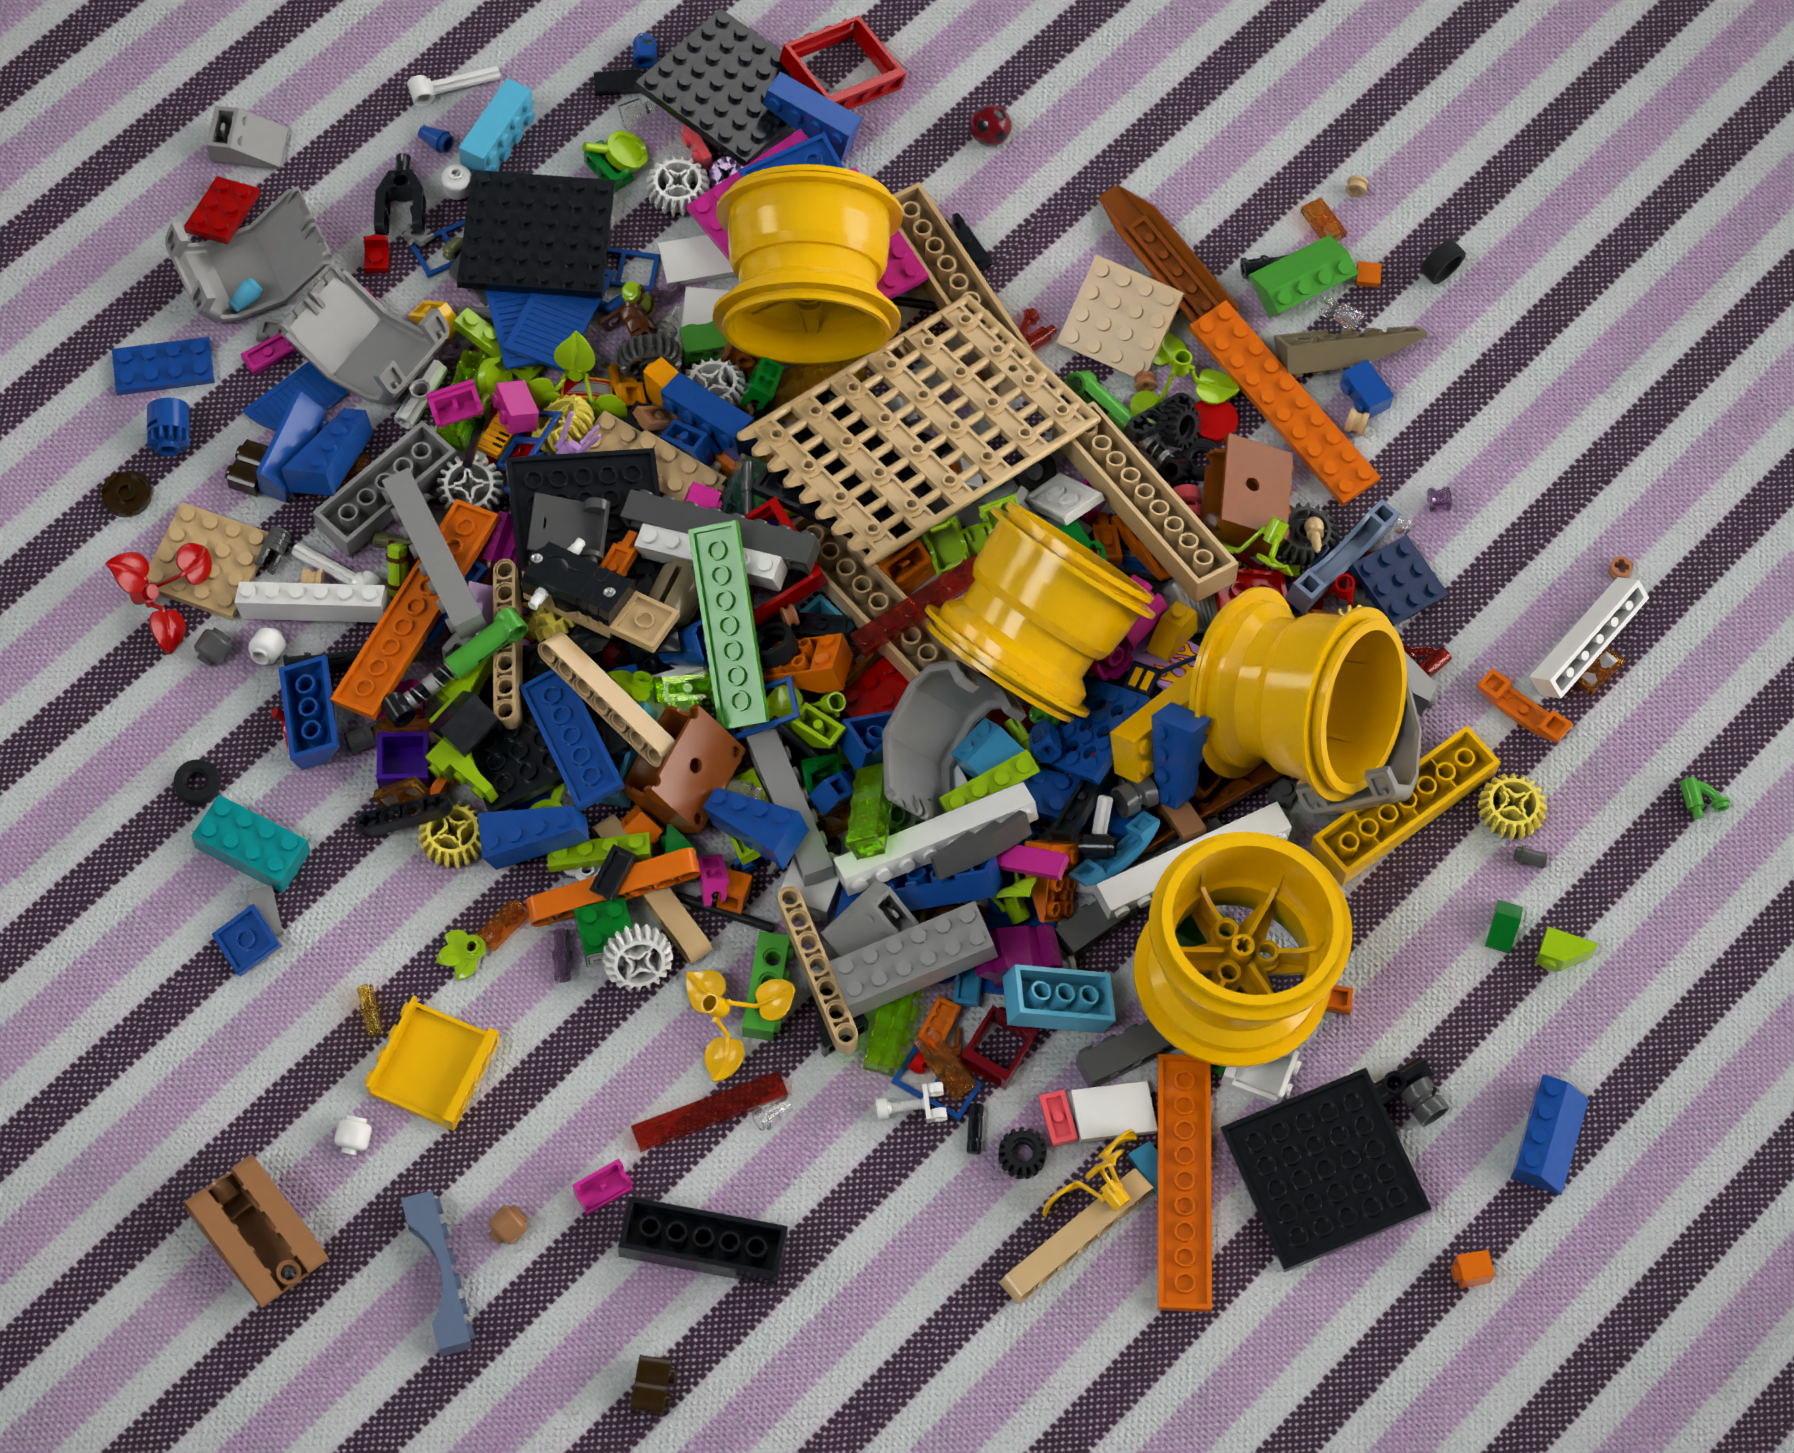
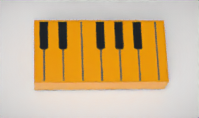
M498 412L481 437L477 451L499 460L514 434H508L505 426L501 425Z

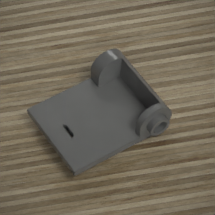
M535 492L527 550L537 551V549L545 547L548 541L567 549L577 538H581L585 541L586 545L579 555L597 564L602 562L610 502L596 497L588 498L585 502Z

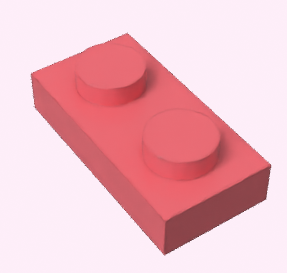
M682 124L683 134L680 135L685 147L690 148L694 163L700 162L702 169L710 170L712 168V155L701 136L685 124Z
M1065 1089L1039 1095L1038 1099L1051 1146L1056 1147L1077 1142L1078 1136Z

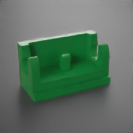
M603 140L596 142L598 144H605ZM584 151L585 163L599 179L615 180V192L634 181V177L630 174L631 171L629 169L620 171L607 160L605 154Z
M760 358L751 372L740 403L747 406L752 399H756L759 401L757 410L763 409L768 400L771 401L774 397L784 366L769 358Z

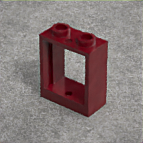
M992 1005L961 1054L960 1065L1005 1090L1035 1043L1038 1030L1035 1027L1007 1025L1006 1008H998ZM993 1023L1025 1040L1008 1070L975 1052Z

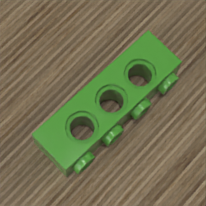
M759 931L747 1003H758L755 993L764 982L772 979L789 981L790 969H786L787 960L792 961L794 952L793 945H790L789 935ZM770 959H775L779 961V964L771 966L766 962ZM746 1008L742 1026V1037L773 1041L775 1033H780L782 1018L777 1021H768L761 1017L758 1011L760 1008Z

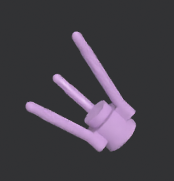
M570 411L560 438L555 444V448L558 449L556 454L583 453L601 438V434H597L589 441L600 426L595 425L579 443L572 439L565 441L574 412Z

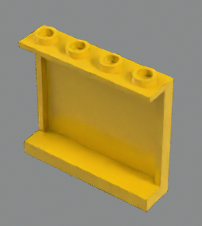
M413 995L410 1002H406L403 1005L400 1013L402 1018L398 1025L394 1024L388 1036L390 1040L386 1048L382 1047L380 1049L375 1069H371L366 1076L367 1092L372 1097L454 1131L500 1042L499 1031L489 1027L486 1032L418 1003L417 996Z

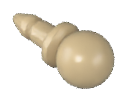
M1311 517L1306 520L1304 529L1307 538L1312 543V548L1316 553H1319L1322 547L1321 539L1324 536V524L1320 518Z

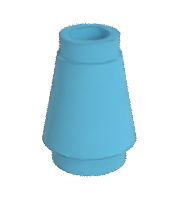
M249 278L247 281L243 280L228 302V305L236 313H239L261 298L260 294L263 292V289L252 278Z

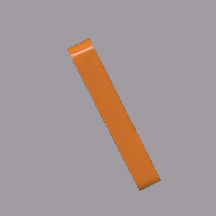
M683 848L635 863L616 899L625 897V900L697 878L701 875L695 849ZM594 876L527 898L525 902L531 926L541 927L574 917V908L609 900L589 890L596 877Z

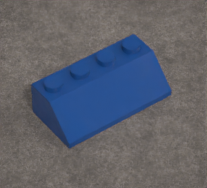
M298 389L256 471L259 493L285 503L288 502L290 496H294L296 493L289 492L281 469L329 423L326 417V410Z
M326 654L278 668L290 760L301 770L325 764L340 748L334 703L330 700L332 697V687Z
M1545 1074L1542 1075L1535 1091L1510 1179L1562 1195L1589 1101L1569 1082Z

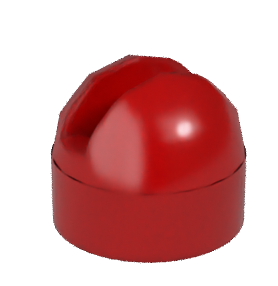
M920 1051L907 1068L913 1073L924 1074L926 1073L924 1068L929 1069L930 1062L926 1055Z

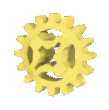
M541 606L536 611H530L531 617L525 619L529 628V635H531L533 640L537 638L539 642L557 632L567 634L569 627L576 626L573 621Z

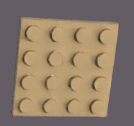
M1096 254L1056 343L1132 377L1139 372L1150 371L1181 303L1184 292Z
M182 502L149 565L150 570L146 577L150 583L155 584L181 573L182 571L176 564L178 549L187 543L205 546L212 560V568L207 580L199 585H191L184 576L159 587V595L233 621L238 612L234 602L239 581H253L259 569L254 563L269 532Z

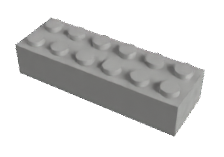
M422 420L339 489L334 496H331L314 510L315 526L350 557L373 538L376 531L380 532L395 519L390 510L395 508L393 503L388 505L382 494V491L386 490L382 480L409 467L421 493H426L438 483V478L444 477L440 472L442 469L450 470L447 462H451L453 466L457 464L455 461V457H457L456 450Z
M973 901L830 961V965L850 1013L854 1018L995 959L998 955L977 904Z

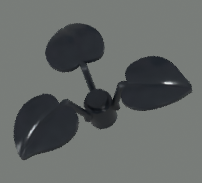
M641 573L625 577V579L629 578L634 581L636 591L646 596L649 595L653 587V581L649 575ZM584 626L578 627L569 637L586 654L602 651L610 640L608 637ZM674 626L654 653H681L678 631ZM615 635L611 637L620 647L621 651L627 652L628 658L632 662H640L647 657L648 653H652L626 640L622 643Z

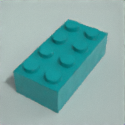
M221 795L217 796L191 835L196 849L267 886L272 885L273 889L281 893L285 892L310 853L307 839Z

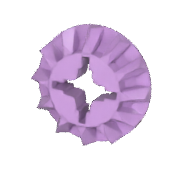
M722 157L715 161L709 170L711 185L715 187L722 182L724 175L721 169L731 170V176L743 168V166L731 157Z

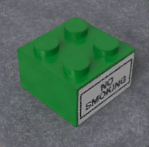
M625 897L615 899L614 903L605 901L574 908L575 923L586 967L603 964L604 946L609 945L608 937L616 938L615 932L623 933L625 925L629 929H633Z

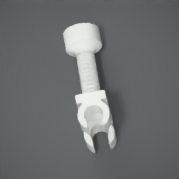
M943 1083L922 1084L923 1098L921 1100L891 1103L886 1098L876 1099L878 1120L889 1119V1115L892 1112L911 1111L922 1108L925 1110L927 1123L946 1121V1108L930 1109L929 1097L944 1095Z

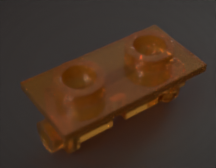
M510 899L476 935L480 936L486 945L495 952L529 917V914L522 909L523 904L519 900L513 901Z

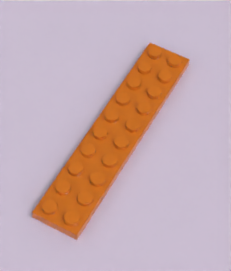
M1227 300L1189 325L1188 330L1231 380L1239 386L1244 395L1342 507L1380 480L1381 476L1291 374H1288L1283 364Z
M456 499L439 525V529L465 578L501 518L495 512ZM420 557L330 698L334 705L376 720L382 711V701L394 692L442 615L436 603L440 598L438 594L432 595L426 583L430 581L429 576L423 577L417 565L422 562Z
M1158 1054L1157 1310L1211 1312V1064L1190 1055Z

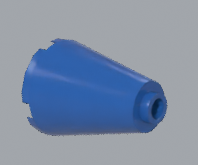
M702 618L678 632L681 653L658 654L659 658L666 665L709 668Z

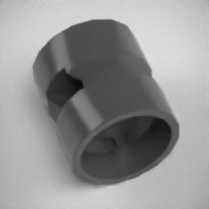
M1149 776L1139 784L1133 781L1132 783L1126 782L1111 790L1115 809L1125 819L1139 813L1141 809L1146 810L1159 803L1158 790Z
M1424 1077L1414 1082L1400 1095L1408 1108L1415 1109L1413 1115L1422 1127L1439 1119L1450 1108L1441 1095L1435 1094L1437 1088L1429 1077Z

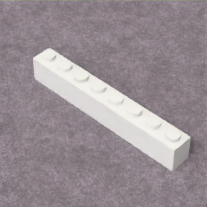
M1021 782L834 858L837 876L848 896L862 892L876 880L883 883L932 863L931 856L967 831L976 833L994 820L1002 823L1019 810L1027 813L1029 823L1037 820L1036 803L1024 782Z
M1278 802L1272 803L1096 884L1094 895L1108 920L1115 916L1117 919L1122 918L1130 912V909L1137 906L1143 908L1151 904L1155 887L1166 868L1178 855L1195 843L1209 837L1231 832H1257L1287 840L1292 826Z

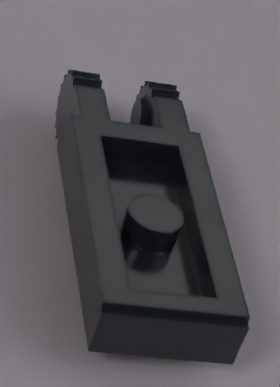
M959 213L953 214V222L958 228V231L954 232V234L978 270L982 271L992 266L991 258L969 226H966L964 219ZM945 219V221L947 222V224L949 225V227H950L951 230L953 231L951 225H950L949 222Z

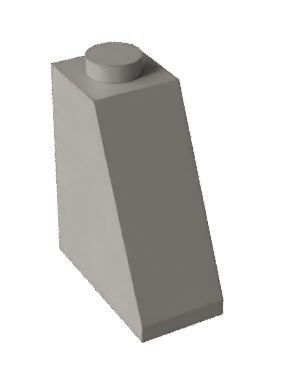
M1405 652L1407 674L1417 714L1421 716L1426 707L1432 708L1437 698L1434 695L1437 684Z

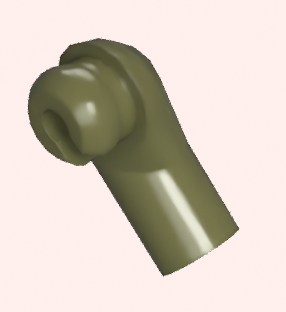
M452 238L443 246V257L445 259L454 260L456 258V253L461 250L463 238Z

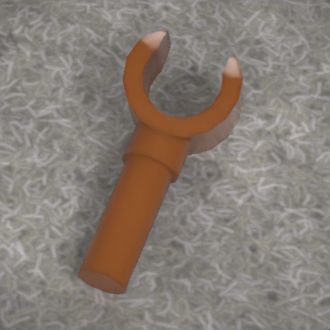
M961 1027L955 1028L954 1046L946 1048L950 1063L960 1061Z

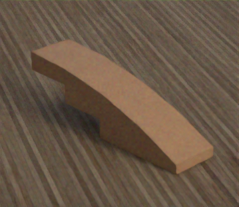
M1150 774L1149 777L1154 782V776ZM1188 801L1177 809H1172L1161 803L1153 806L1159 817H1164L1171 830H1176L1183 843L1206 833V826Z

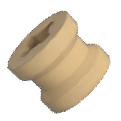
M1351 408L1344 431H1354L1363 437L1370 413H1358L1356 409Z
M303 568L300 583L324 584L325 571L323 569L311 571L310 568Z

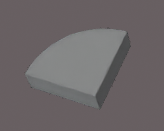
M262 317L256 336L257 342H264L282 332L279 324L283 320Z

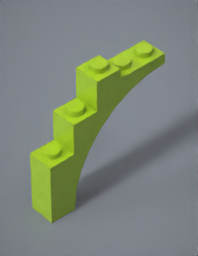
M493 655L460 680L455 678V680L448 681L446 687H441L442 690L437 692L435 696L444 705L430 718L429 722L431 724L463 690L475 693L478 697L484 684L493 674ZM432 732L440 742L425 756L430 764L428 767L430 772L437 778L444 777L448 782L454 777L463 786L467 783L472 787L470 790L478 799L482 800L485 798L492 804L498 798V795L493 786L478 771L472 753L470 752L466 757L462 756Z

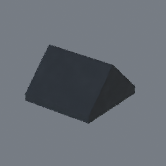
M463 690L428 728L462 756L466 757L495 727L500 719L475 693Z

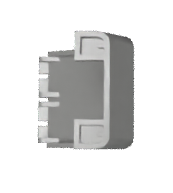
M299 187L287 189L250 225L238 229L228 245L213 240L188 243L189 239L181 222H172L165 237L166 249L194 309L214 323L239 321L289 302L331 263L332 254ZM249 278H252L263 289V292L260 294L261 298L239 313H236L228 305V302L243 280L247 281Z
M333 265L322 277L325 284L319 280L307 293L309 298L305 296L292 310L296 317L294 318L289 313L279 324V328L282 331L281 335L327 380L368 402L392 405L441 350L449 335V325L440 310L432 308L419 322L418 326L387 311L346 269H339V267Z
M959 660L930 663L909 682L882 731L884 794L886 798L924 821L945 814L938 798L953 790L952 768L956 761L950 753L991 710L1002 709L1006 715L1021 722L1027 715L1018 699L1010 691Z
M1408 674L1405 707L1400 729L1385 765L1366 770L1364 778L1368 786L1343 801L1325 800L1312 790L1309 783L1298 784L1295 791L1303 807L1308 812L1332 816L1409 799L1418 781L1422 729Z

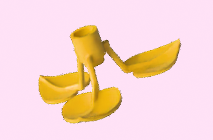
M717 971L686 972V987L691 1005L696 1011L713 1016L712 1021L718 1025L725 1035V1039L722 1037L713 1039L705 1050V1064L712 1081L718 1082L730 1077L740 1067L744 1058L743 1043L738 1039L730 1040V1033L720 1021L721 1018L729 1014L730 1006L760 1008L759 1011L762 1018L768 1021H777L783 1018L791 1007L795 993V986L791 982L783 979H772L764 982L755 993L758 1003L753 1004L722 998L725 994L726 982L722 974Z
M1126 1130L1107 1145L1098 1155L1099 1159L1104 1157V1160L1086 1174L1085 1178L1089 1180L1100 1172L1106 1181V1184L1100 1188L1103 1192L1102 1194L1083 1182L1076 1180L1058 1190L1049 1198L1044 1206L1043 1216L1046 1218L1051 1205L1061 1195L1076 1188H1083L1097 1197L1101 1203L1106 1200L1114 1212L1126 1204L1131 1197L1123 1189V1185L1119 1181L1113 1165H1116V1159L1123 1151L1120 1149L1112 1154L1111 1152L1124 1142L1137 1140L1134 1130ZM1105 1167L1109 1168L1113 1179L1110 1180L1105 1172Z

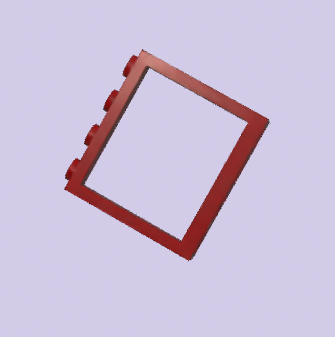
M859 15L850 19H844L842 22L832 26L828 25L814 33H807L796 40H790L788 43L783 44L779 58L780 62L796 81L848 110L900 90L906 76L905 71ZM853 38L882 75L829 95L800 58Z
M776 496L745 515L746 519L754 521L755 519H762L767 522L777 517L781 525H786L793 531H797ZM816 561L811 575L753 610L755 627L779 614L780 607L788 608V604H795L829 583Z

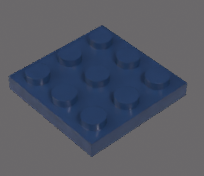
M1407 534L1354 562L1348 568L1376 609L1384 613L1393 627L1449 595Z

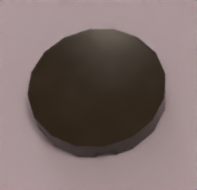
M126 470L127 472H117L106 479L101 493L105 508L111 514L119 517H133L148 507L151 502L152 491L148 480L138 472Z

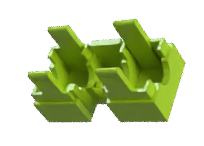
M1016 493L979 506V515L981 519L983 518V521L962 529L956 514L922 535L929 549L937 576L975 562L985 541L999 521L990 512L991 508L995 506L1008 512L1005 508L1008 501L1020 506Z

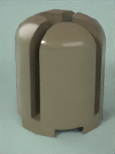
M673 558L672 562L664 563L648 597L680 611V618L674 625L677 631H680L690 625L699 607L695 573L692 568L693 563L684 559Z

